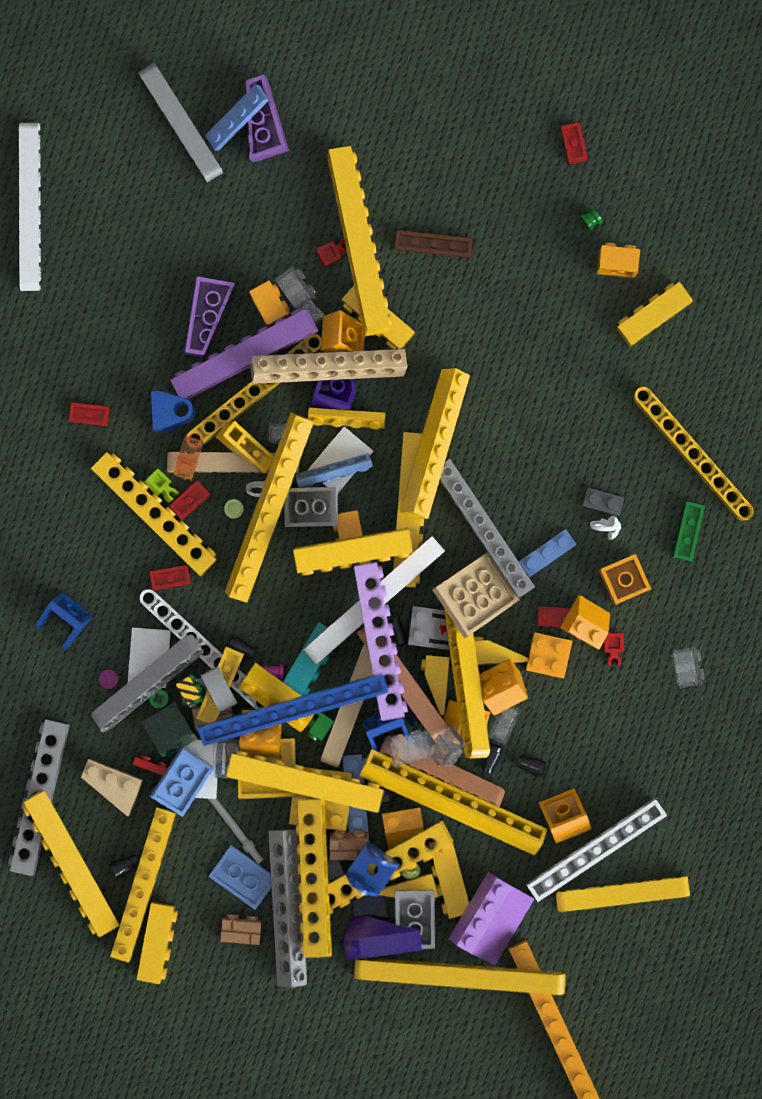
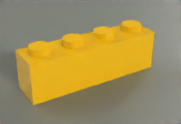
M680 282L676 285L671 283L664 288L666 292L661 296L657 293L649 299L650 303L647 306H639L633 311L635 313L630 318L625 316L618 322L619 326L616 329L629 347L693 301Z
M353 286L342 298L343 308L349 313H356L358 315L357 320L362 323L355 287ZM386 308L387 315L390 314L392 326H390L387 333L376 334L378 338L381 336L387 340L386 345L392 350L402 349L415 332Z
M256 663L238 686L239 689L264 707L301 696ZM314 714L287 723L299 732H302Z
M429 842V846L435 847L436 842ZM453 842L448 850L442 853L438 850L433 853L435 865L431 866L434 878L438 877L440 884L436 885L439 896L443 895L445 903L441 904L444 915L448 914L449 919L463 915L469 905Z
M157 902L151 903L137 980L160 984L161 980L166 978L167 968H164L165 960L169 961L171 949H167L168 942L173 940L174 930H171L172 922L176 923L178 911H175L174 905Z

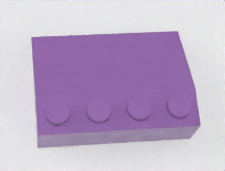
M488 872L451 933L449 940L467 952L496 965L534 898Z

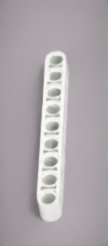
M19 123V265L21 291L41 290V286H39V281H41V267H39V262H41V248H39V243H41V229H39L41 219L39 210L40 191L38 189L40 187V173L38 171V168H40V154L38 153V149H40L39 123Z
M433 536L381 581V586L385 585L387 597H383L384 604L445 551ZM372 597L368 604L371 608L375 609L379 607L380 601L378 598ZM360 600L304 649L305 653L315 664H318L364 623Z
M149 589L144 590L140 594L142 605L180 640L186 637L189 632H194L201 647L208 645L211 649L209 655H201L200 658L212 669L215 668V660L221 658L223 654L156 592ZM147 593L154 595V601L150 604L144 601V596ZM161 606L168 608V614L164 617L158 614V609ZM175 619L182 621V627L179 630H175L172 626ZM238 669L239 679L236 682H232L231 687L255 709H259L257 701L249 695H245L238 688L246 676Z

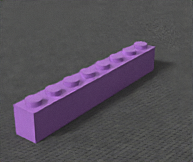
M301 308L291 313V317L287 319L283 317L276 320L274 326L270 328L265 326L259 329V334L253 337L248 335L241 339L240 344L236 346L231 344L225 347L223 353H214L208 356V360L204 363L199 361L191 365L192 369L176 373L175 378L171 379L177 395L188 400L249 368L252 356L274 355L318 332L309 311L302 310Z

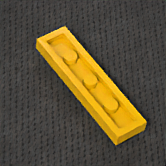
M309 408L308 419L313 421V425L368 427L375 430L385 428V413L320 408Z
M226 647L218 667L230 688L244 654ZM207 691L196 719L211 723L217 721L220 712L209 691Z

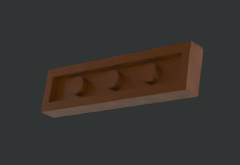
M397 230L395 250L471 259L473 238Z

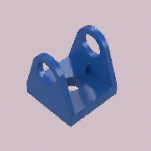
M151 391L152 422L155 433L168 432L186 425L194 419L195 409L186 398L161 391ZM180 406H188L189 411L185 416L179 417L176 415V411Z
M63 592L49 603L37 621L35 628L38 630L54 611L74 627V630L62 646V649L66 651L92 619L93 615Z
M380 713L362 720L373 750L378 752L373 737L398 727H402L408 744L413 746L402 717L381 721Z
M368 841L346 872V877L349 884L360 893L368 896H378L400 863ZM369 864L377 865L378 872L376 874L369 873Z

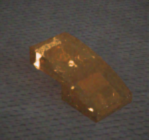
M187 436L184 437L173 476L192 481L203 441Z

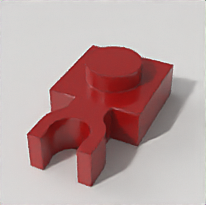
M344 239L336 246L332 241L315 250L323 267L340 260L342 257L339 253H347V250L342 247V243H345Z
M609 632L603 642L604 653H609L607 665L611 666V660L616 658L617 665L619 666L621 665V659L618 656V652H624V633Z

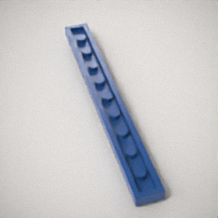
M379 673L200 725L197 729L203 746L386 694L389 690L383 673Z

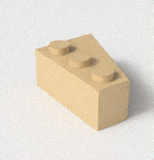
M88 759L81 776L82 779L126 816H130L144 779L93 759Z

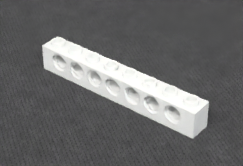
M652 799L526 885L539 902L666 817V813L658 801Z

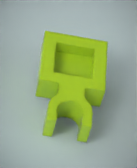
M158 468L144 482L157 496L162 493L168 503L173 500L169 493L174 497L179 494L176 489L169 486L172 481Z

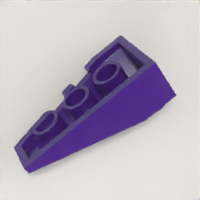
M355 379L318 381L311 405L321 409H350L356 392Z
M373 916L352 917L343 940L346 959L422 950L419 930L403 925H395L386 920H378Z

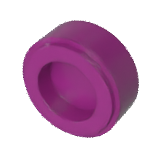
M105 670L99 676V683L103 688L112 689L118 684L119 677L113 670Z

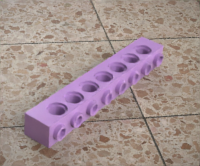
M377 563L355 566L354 570L373 675L383 673V675L390 674L394 678L393 683L387 685L389 692L377 696L381 721L404 717V712H407L406 701L401 700L400 693H404L402 681L398 682L397 674L401 673L399 662L394 661V655L397 654L396 644L391 643L390 638L394 633L392 624H388L387 616H390L389 605H385L383 597H387L385 585L381 586L380 578H384L382 566L378 567ZM373 578L376 580L377 585L374 589H368L365 586L367 579ZM372 597L379 599L380 605L378 608L373 609L369 606L368 602ZM376 616L383 619V625L380 628L372 625V619ZM380 635L387 639L384 647H378L375 643L376 638ZM388 655L390 658L389 665H380V656ZM390 693L397 696L396 703L392 705L386 702V696Z

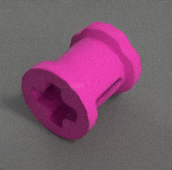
M280 664V666L264 665L266 671L280 679V681H284L283 664Z

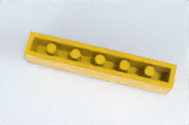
M409 528L293 549L297 572H302V575L313 574V570L321 569V572L333 570L332 567L340 566L341 569L352 567V563L357 562L360 565L370 564L371 560L378 559L379 562L388 561L391 556L397 555L398 558L409 557V553H413Z

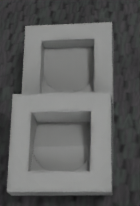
M218 666L201 675L219 712L237 704Z

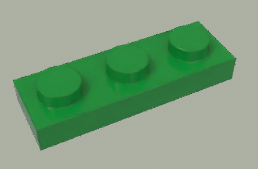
M686 501L673 558L693 561L705 505Z

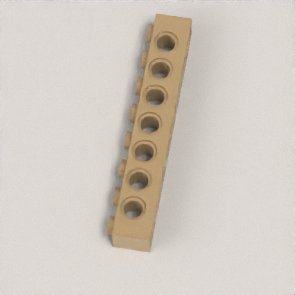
M405 349L252 356L250 368L252 384L402 377L407 369Z

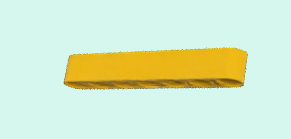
M688 876L556 892L558 912L690 896Z

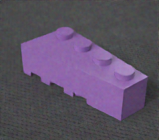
M265 75L246 80V93L255 84L260 85L269 99L248 121L249 157L252 162L289 151L270 85Z
M197 276L184 355L203 358L235 283Z

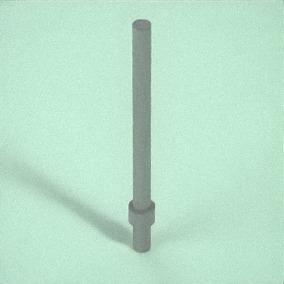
M217 798L208 799L243 844V849L246 853L249 852L257 864L264 860L256 850V845L252 840L249 841Z

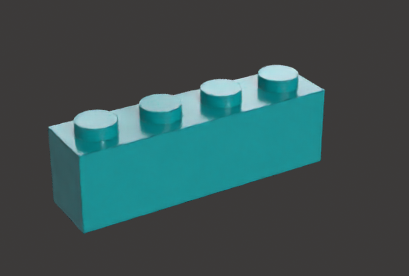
M319 622L283 681L284 684L301 696L309 693L310 688H308V685L311 681H316L320 674L317 671L321 664L325 665L330 655H327L318 664H315L304 651L309 644L328 629V627Z

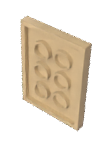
M488 552L433 589V592L464 638L519 601V598Z

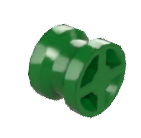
M593 207L588 210V213L579 216L589 231H592L595 225L603 223L600 215Z
M159 689L149 697L150 704L155 708L165 707L169 702L168 693L165 690Z

